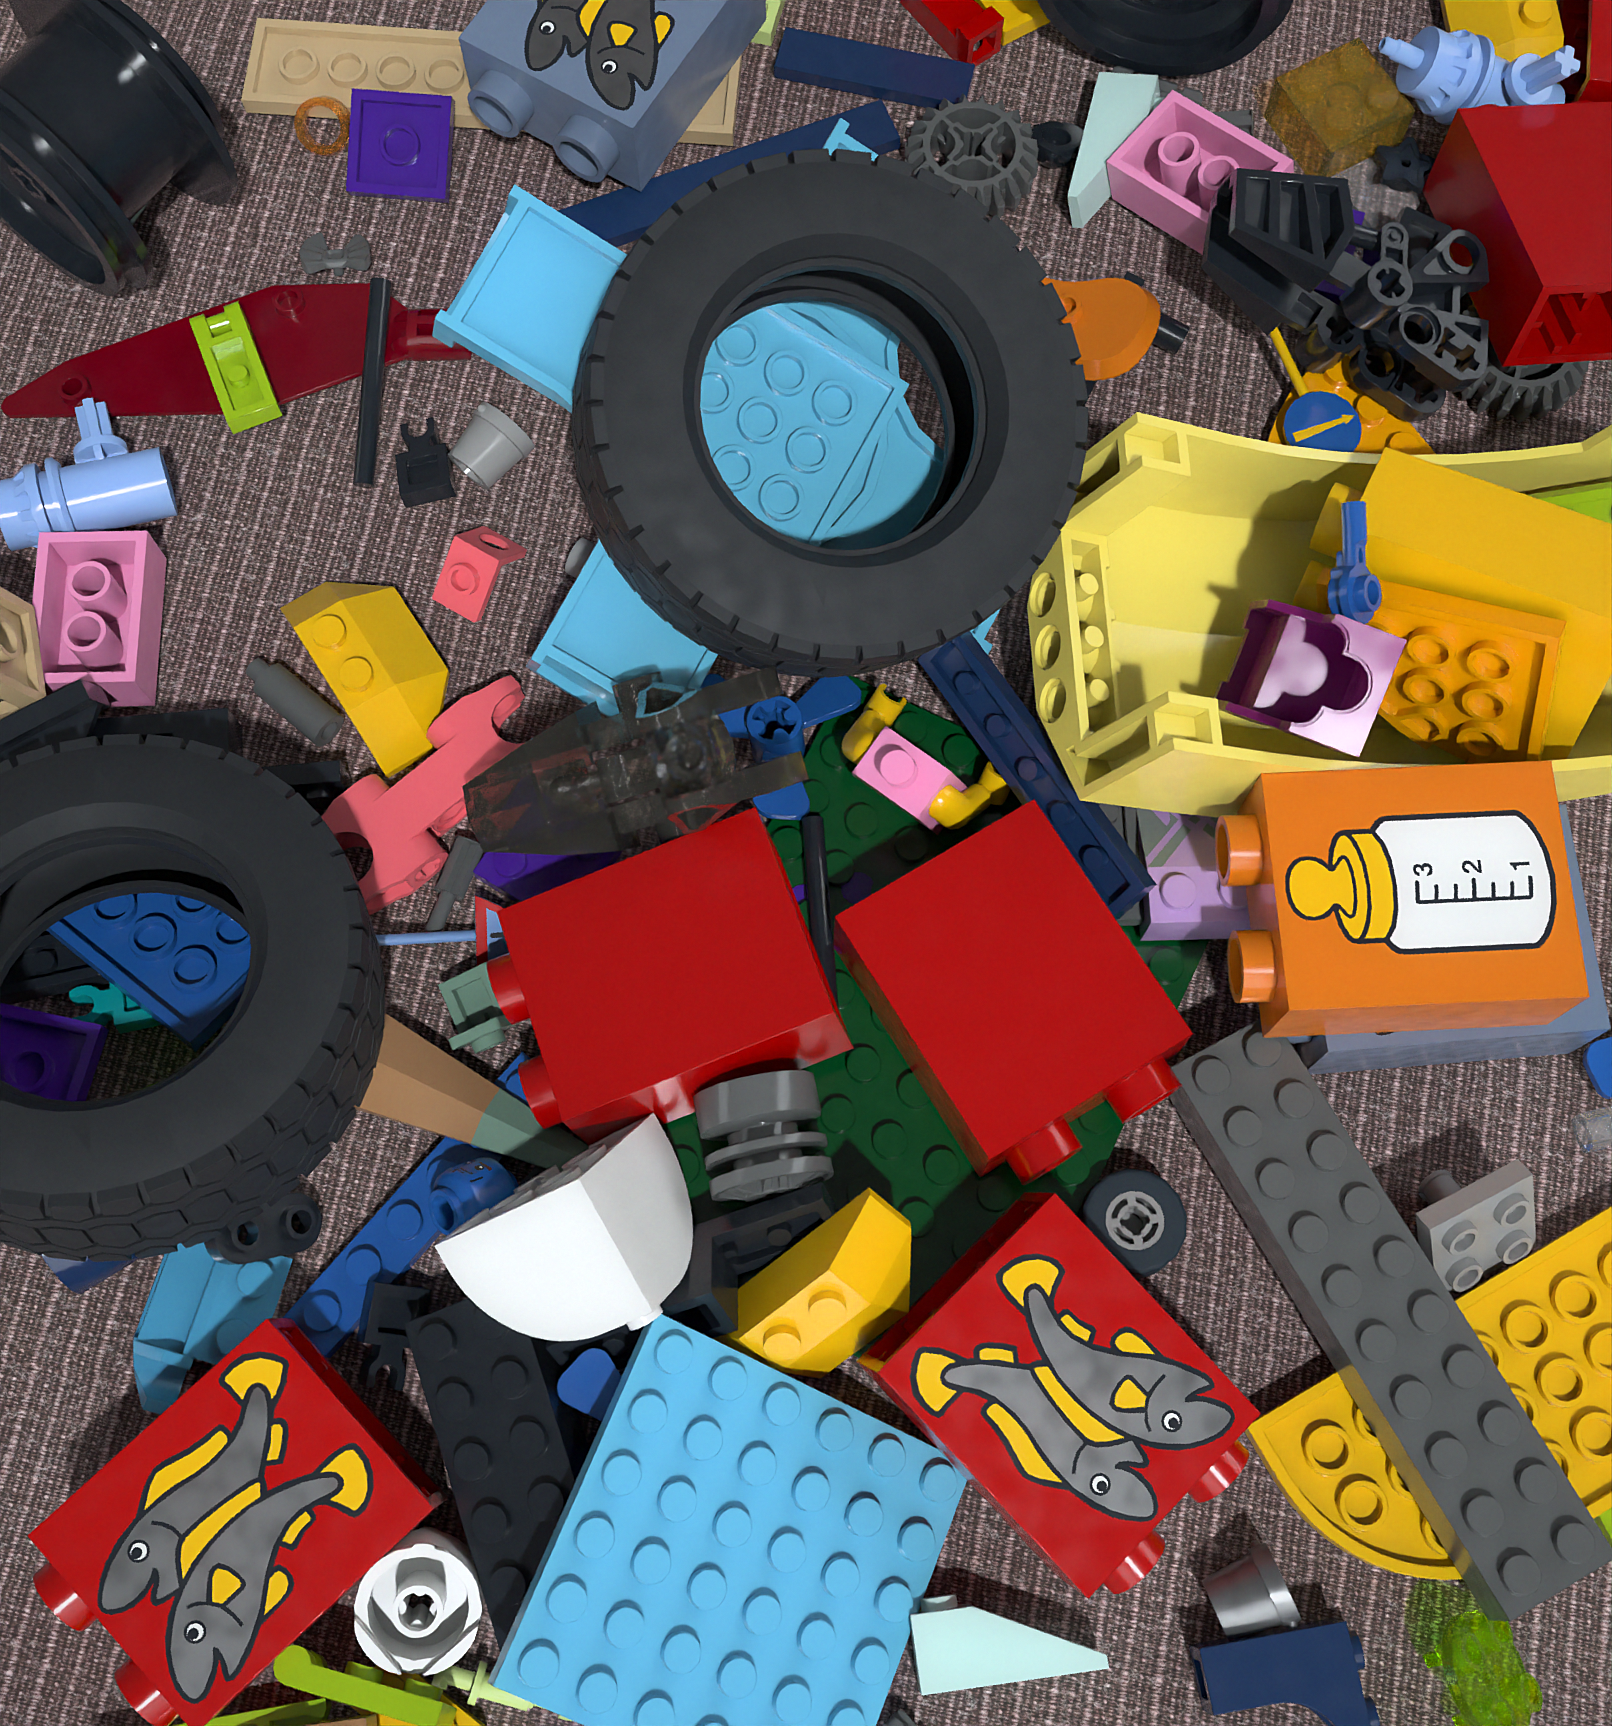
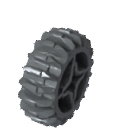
M962 93L957 104H952L946 98H943L939 105V110L927 107L925 114H923V119L915 120L914 126L911 129V136L908 137V141L905 144L904 156L906 157L905 162L913 164L912 172L914 174L920 168H923L953 183L951 191L954 194L959 188L963 189L989 208L987 214L992 217L996 214L1001 218L1004 215V209L1015 212L1017 206L1020 205L1021 198H1027L1031 192L1032 183L1038 171L1039 163L1037 162L1039 149L1037 147V140L1031 138L1033 134L1031 123H1021L1019 109L1006 113L1003 99L994 105L987 104L983 93L977 102H969L964 93ZM938 150L945 156L944 162L946 164L942 167L937 164L933 157ZM1000 152L1009 163L1005 169L998 163L999 157L996 155Z
M1473 302L1469 304L1467 310L1460 314L1480 318ZM1488 336V358L1485 373L1465 390H1462L1461 401L1471 398L1476 399L1479 402L1477 406L1478 414L1487 408L1495 410L1497 422L1505 418L1508 413H1512L1518 424L1526 420L1529 415H1532L1539 421L1542 417L1547 416L1550 410L1557 412L1558 409L1564 407L1570 396L1576 394L1582 385L1581 380L1588 371L1590 361L1502 367ZM1454 356L1456 358V364L1454 367L1458 371L1462 372L1460 370V364L1462 361L1458 357Z

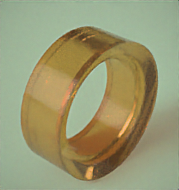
M321 95L310 98L299 106L295 114L294 127L296 135L303 146L311 152L321 155L334 153L344 148L349 142L350 112L341 101L334 97ZM314 106H325L331 109L338 117L340 134L333 144L324 145L318 143L310 136L306 127V118Z

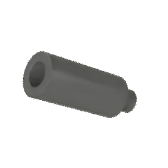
M261 658L253 660L248 665L246 675L255 682L253 687L254 693L316 746L326 745L339 733L344 723V717L283 665L275 663L269 666Z

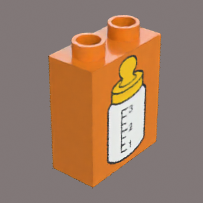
M1552 761L1261 773L1239 808L1237 815H1221L1217 820L1215 858L1218 877L1223 887L1246 886L1250 930H1233L1229 936L1227 964L1230 989L1236 1003L1259 1002L1263 1038L1548 1025L1590 997Z

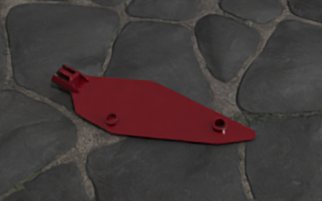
M370 283L272 285L67 360L6 397L2 401L1 410L9 418L76 417L75 407L83 406V399L93 398L95 403L104 401L107 404L109 417L224 415L189 319L201 314H205L206 318L225 312L223 306L236 301L239 302L247 319L257 350L280 406L362 376ZM390 296L384 367L402 360L414 362L471 360L472 351L457 342L451 348L432 336L435 317L440 309L446 312L448 308L408 309Z

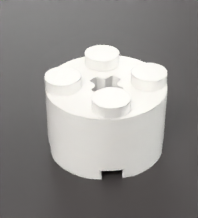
M422 1527L411 1531L362 1577L354 1603L355 1634L363 1651L375 1664L388 1672L400 1675L402 1672L412 1674L423 1673V1676L436 1674L447 1669L467 1652L479 1628L484 1603L483 1592L470 1549L462 1541L448 1533L433 1527ZM411 1593L419 1597L425 1593L432 1598L430 1609L422 1603L414 1609L410 1607L408 1603Z

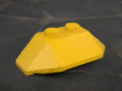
M1440 0L1447 33L1465 29L1475 35H1483L1492 41L1495 55L1510 62L1527 53L1536 54L1543 58L1563 47L1564 32L1556 0Z
M325 582L280 608L387 779L434 751L435 747L427 739L426 733L431 724L442 714L450 673L395 587Z
M871 1188L866 1189L738 1289V1330L713 1338V1340L779 1372L822 1378L909 1313L910 1221Z

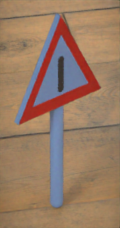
M474 894L475 930L376 935L379 946L475 941L476 966H479L491 959L509 953L497 915V911L505 907Z

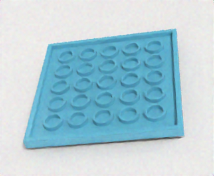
M661 1314L643 1327L488 1683L584 1726H876L911 1632L910 1614L918 1613L920 1599H923L967 1480L937 1448Z

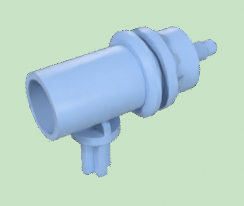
M1428 26L1422 29L1410 43L1387 36L1380 41L1378 47L1380 53L1387 55L1390 60L1399 63L1396 74L1397 89L1401 93L1415 98L1418 108L1424 114L1434 117L1437 122L1444 125L1452 123L1458 108H1474L1486 104L1499 106L1565 104V91L1557 82L1578 72L1580 68V61L1573 58L1575 49L1571 46L1566 45L1543 58L1536 54L1527 53L1510 62L1495 55L1494 45L1489 38L1483 35H1475L1465 29L1447 33L1434 26Z
M93 398L83 399V406L75 407L81 441L73 449L75 465L61 467L58 461L49 457L45 458V471H41L36 463L23 465L13 478L0 480V528L9 549L15 551L29 547L38 548L39 532L108 531L177 516V504L160 447L129 453L126 442L113 435L107 404L104 401L95 403Z

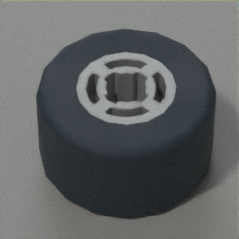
M1123 1169L1107 1174L1087 1192L1079 1209L1078 1218L1136 1280L1153 1275L1164 1268L1178 1255L1186 1238L1187 1215L1180 1196L1165 1179L1147 1170Z

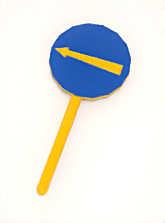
M1276 327L1269 334L1300 397L1292 403L1284 416L1282 430L1286 444L1288 446L1353 452L1360 442L1362 430L1358 413L1348 401L1337 394L1323 391L1309 393L1278 327Z

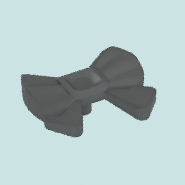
M316 233L306 239L299 250L302 268L307 274L327 268L333 269L335 276H342L344 274L343 268L348 267L364 271L369 268L372 260L370 243L359 234L354 235L344 249L329 250L323 234Z

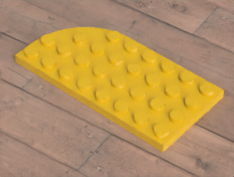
M1612 1205L1530 1253L1521 1261L1510 1265L1454 1299L1593 1519L1612 1508ZM1337 1371L1259 1416L1244 1431L1272 1479L1290 1505L1305 1522L1336 1547L1369 1565L1392 1573L1426 1579H1463Z

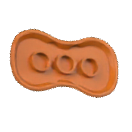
M1045 277L1041 281L1044 285L1052 282L1068 314L1061 321L1064 324L1071 322L1081 357L1075 363L1076 365L1083 364L1085 380L1096 381L1118 377L1131 370L1150 348L1159 327L1161 311L1156 297L1147 289L1121 278L1070 282Z

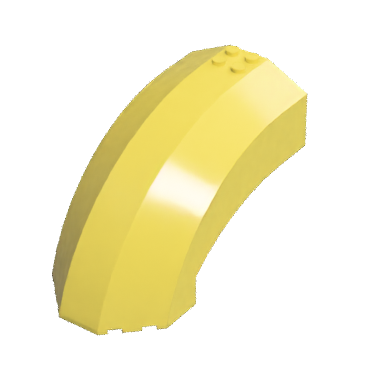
M1136 412L1086 451L1080 485L1073 489L1077 492L1069 516L1047 557L1032 575L1027 603L1036 710L1080 801L1219 818L1221 815H1237L1239 808L1261 773L1465 764L1464 760L1449 754L1434 744L1425 750L1399 732L1378 713L1359 757L1333 751L1270 726L1252 723L1220 711L1218 699L1213 698L1219 682H1226L1246 633V630L1241 627L1251 602L1271 599L1292 605L1300 582L1311 560L1335 567L1336 558L1309 549L1321 511L1336 482L1364 492L1382 454L1338 452L1276 444ZM1612 425L1578 443L1511 451L1411 456L1525 495L1611 482ZM1612 674L1567 759L1547 760L1552 761L1558 802L1612 793Z

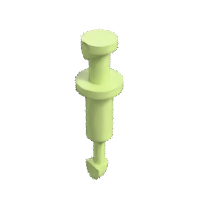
M483 1661L479 1662L476 1672L450 1666L434 1674L431 1685L446 1690L447 1685L470 1691L467 1704L474 1706L477 1697L524 1711H527L528 1708H533V1706L540 1707L489 1684L488 1680L491 1673L485 1672L488 1663ZM561 1715L558 1716L559 1719H563V1720H566V1721H572V1720H570V1719H568V1718H565V1717H563V1716H561Z

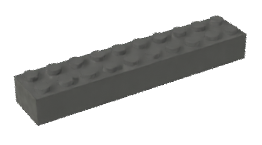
M1260 1018L1171 1067L1182 1086L1171 1094L1169 1098L1487 1619L1511 1622L1612 1561V1548L1288 1038H1263Z

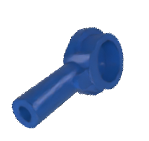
M1366 502L1341 503L1342 551H1338L1336 555L1337 567L1330 571L1328 603L1332 614L1336 613L1366 624L1373 617L1374 611L1380 607L1382 599L1380 582L1366 567Z

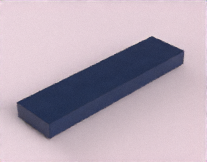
M785 27L774 65V78L923 108L930 107L939 110V105L943 98H946L952 104H957L958 99L964 93L968 99L975 72V64L789 27Z

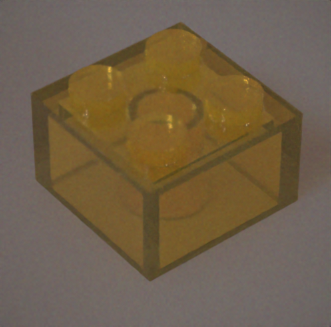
M1360 37L1277 77L1263 117L1306 175L1341 178L1377 160L1378 157L1375 155L1374 150L1379 145L1398 147L1402 143L1415 109L1403 93L1397 89L1396 84Z

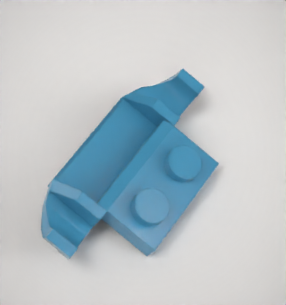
M204 1242L189 1248H185L182 1243H179L177 1245L178 1251L164 1254L132 1339L133 1369L142 1409L161 1415L178 1400L186 1372L190 1370L194 1358L216 1365L267 1318H272L293 1259L279 1256L247 1264L226 1265L217 1262L209 1255Z

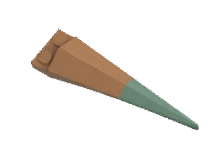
M385 1013L383 1039L376 1068H373V1078L360 1107L354 1106L356 1110L461 1141L546 1169L556 1164L560 1172L563 1171L561 1167L566 1162L589 1149L588 1145L557 1125L543 1129L528 1106Z

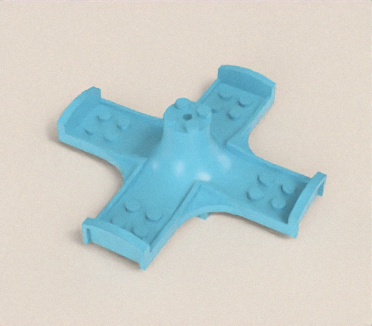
M840 118L822 149L828 148L829 155L835 149L872 153L871 160L874 161L878 154L847 135L845 132L850 124ZM514 184L508 196L505 213L448 310L445 312L440 309L435 317L432 336L451 348L457 342L556 402L572 414L573 390L583 346L609 284L627 254ZM811 300L782 302L763 307L736 321L713 341L706 357L701 380L700 409L704 435L711 457L720 475L736 498L754 516L777 532L801 543L824 549L858 550L875 548L895 542L905 537L920 521L931 503L940 481L944 451L918 427L903 396L910 384L899 376L897 349L900 339L875 319L852 308L831 302ZM598 538L594 549L525 667L598 712L662 745L671 740L718 654L709 651L704 645L699 646L672 628L673 625L668 621L662 620L640 599L641 596L637 591L634 592L613 565L614 561L611 557H608ZM1000 609L976 628L970 630L987 655L993 645L984 640Z

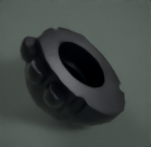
M1047 121L1033 126L1031 138L1037 140V147L1039 149L1037 161L1041 165L1057 169L1070 164L1073 160H1077L1084 132L1082 128L1072 123H1060L1059 121Z

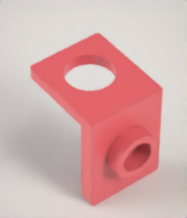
M486 526L455 535L432 599L474 623L480 621L501 566L524 558L527 549ZM482 541L493 543L503 550L493 548Z

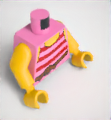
M880 684L864 706L863 713L849 729L842 741L843 754L857 765L852 775L936 835H939L944 827L959 829L987 809L990 804L1002 805L1011 791L1003 777L996 773L997 769L991 761L986 764L977 784L967 787L946 767L888 728L893 724L907 701L904 697H902L900 702L889 699L884 693L887 687L886 684Z

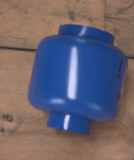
M478 1157L449 1168L437 1176L428 1201L431 1219L441 1233L449 1235L482 1210L487 1208L490 1210L504 1199L515 1194L513 1190L519 1187L514 1175L492 1158Z

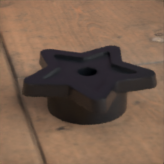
M1407 137L1398 147L1379 145L1374 150L1375 155L1383 164L1380 171V183L1399 192L1410 190L1416 193L1422 192L1424 175L1431 172L1436 159L1420 153L1413 137Z

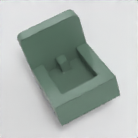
M487 962L438 985L459 1033L448 1039L452 1050L472 1046L475 1054L486 1051L507 1041L503 1031L515 1026L506 1019L496 1000L487 973Z

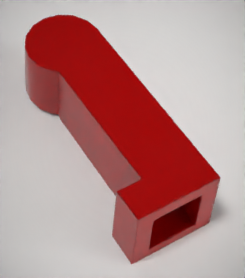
M975 0L899 1L953 60L975 64L976 67L1000 51L1004 17L992 6L984 10ZM980 41V48L973 51L974 44Z

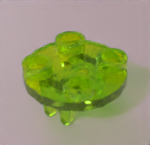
M1477 1610L1454 1615L1443 1629L1442 1642L1434 1646L1435 1650L1422 1655L1428 1668L1443 1665L1444 1677L1449 1691L1460 1713L1451 1717L1455 1726H1529L1531 1713L1539 1712L1542 1708L1543 1698L1540 1686L1536 1679L1527 1673L1524 1668L1520 1654L1513 1644V1633L1508 1621L1488 1620L1484 1613Z

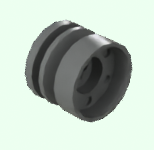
M805 1070L761 1073L716 1084L701 1090L693 1096L701 1139L728 1141L729 1146L721 1148L704 1158L707 1171L728 1172L709 1181L712 1200L762 1202L833 1177L834 1171L830 1157L809 1156L827 1147L826 1134L809 1131L798 1132L797 1128L821 1115L814 1073Z

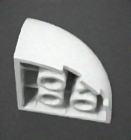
M653 1112L589 1145V1149L566 1162L561 1167L563 1169L562 1172H560L555 1164L514 1189L515 1194L504 1199L490 1210L488 1208L482 1210L435 1245L437 1252L455 1282L489 1316L515 1331L532 1337L554 1341H576L606 1333L624 1324H627L631 1331L649 1324L662 1314L663 1310L660 1304L679 1284L687 1270L693 1243V1221L688 1190L681 1167L663 1128Z

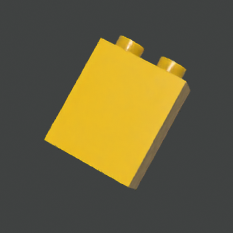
M1385 447L1364 492L1337 482L1333 485L1319 516L1309 549L1336 558L1337 552L1342 551L1341 503L1365 501L1367 517L1366 567L1378 579L1567 621L1541 761L1567 759L1612 674V524ZM1311 560L1300 582L1292 605L1319 613L1317 608L1316 582L1323 567L1331 569L1334 567Z

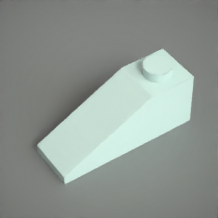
M1099 72L1067 195L1072 228H1083L1111 196L1106 161L1165 99V97H1160L1158 75Z
M956 1594L920 1599L921 1610L918 1613L910 1614V1633L918 1690L921 1695L1109 1669L1107 1655L1100 1651L970 1604L958 1605Z

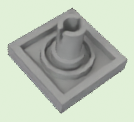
M1518 1159L1464 1188H1461L1446 1170L1432 1172L1421 1182L1418 1189L1420 1192L1419 1196L1430 1206L1415 1213L1419 1246L1450 1294L1455 1291L1468 1290L1481 1277L1505 1264H1515L1521 1261L1532 1249L1536 1248L1533 1174Z

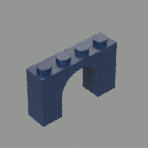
M1328 1618L1298 1624L1295 1630L1281 1627L1259 1631L1232 1640L1222 1638L1188 1645L1202 1710L1213 1716L1279 1703H1294L1303 1705L1311 1710L1325 1726H1381L1373 1699L1370 1696L1364 1697L1358 1670L1365 1669L1363 1648L1357 1633L1354 1630L1348 1631L1346 1621Z

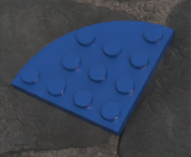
M141 893L108 898L85 906L46 929V931L195 1052L232 1017L243 994L249 973L250 936L241 925L222 911L206 903L179 895Z

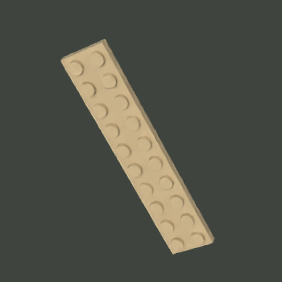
M257 18L241 98L246 113L350 120L352 88L452 96L455 100L454 127L490 129L478 119L468 103L467 96L471 89L458 39L462 34L460 31ZM742 54L678 142L733 146Z

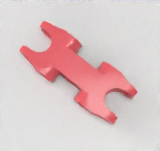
M512 675L498 679L483 689L462 697L443 712L431 724L426 733L427 739L437 751L390 788L379 775L370 774L354 783L334 799L321 818L328 825L343 850L352 847H363L373 852L370 870L358 881L369 915L378 912L401 898L413 894L441 870L448 858V853L437 842L441 836L483 802L497 817L505 816L514 811L528 790L533 786V783L542 786L547 777L562 762L572 748L568 736L559 726L547 729L526 743L515 744L499 737L501 725L520 707L522 700L525 698L521 690L522 686Z

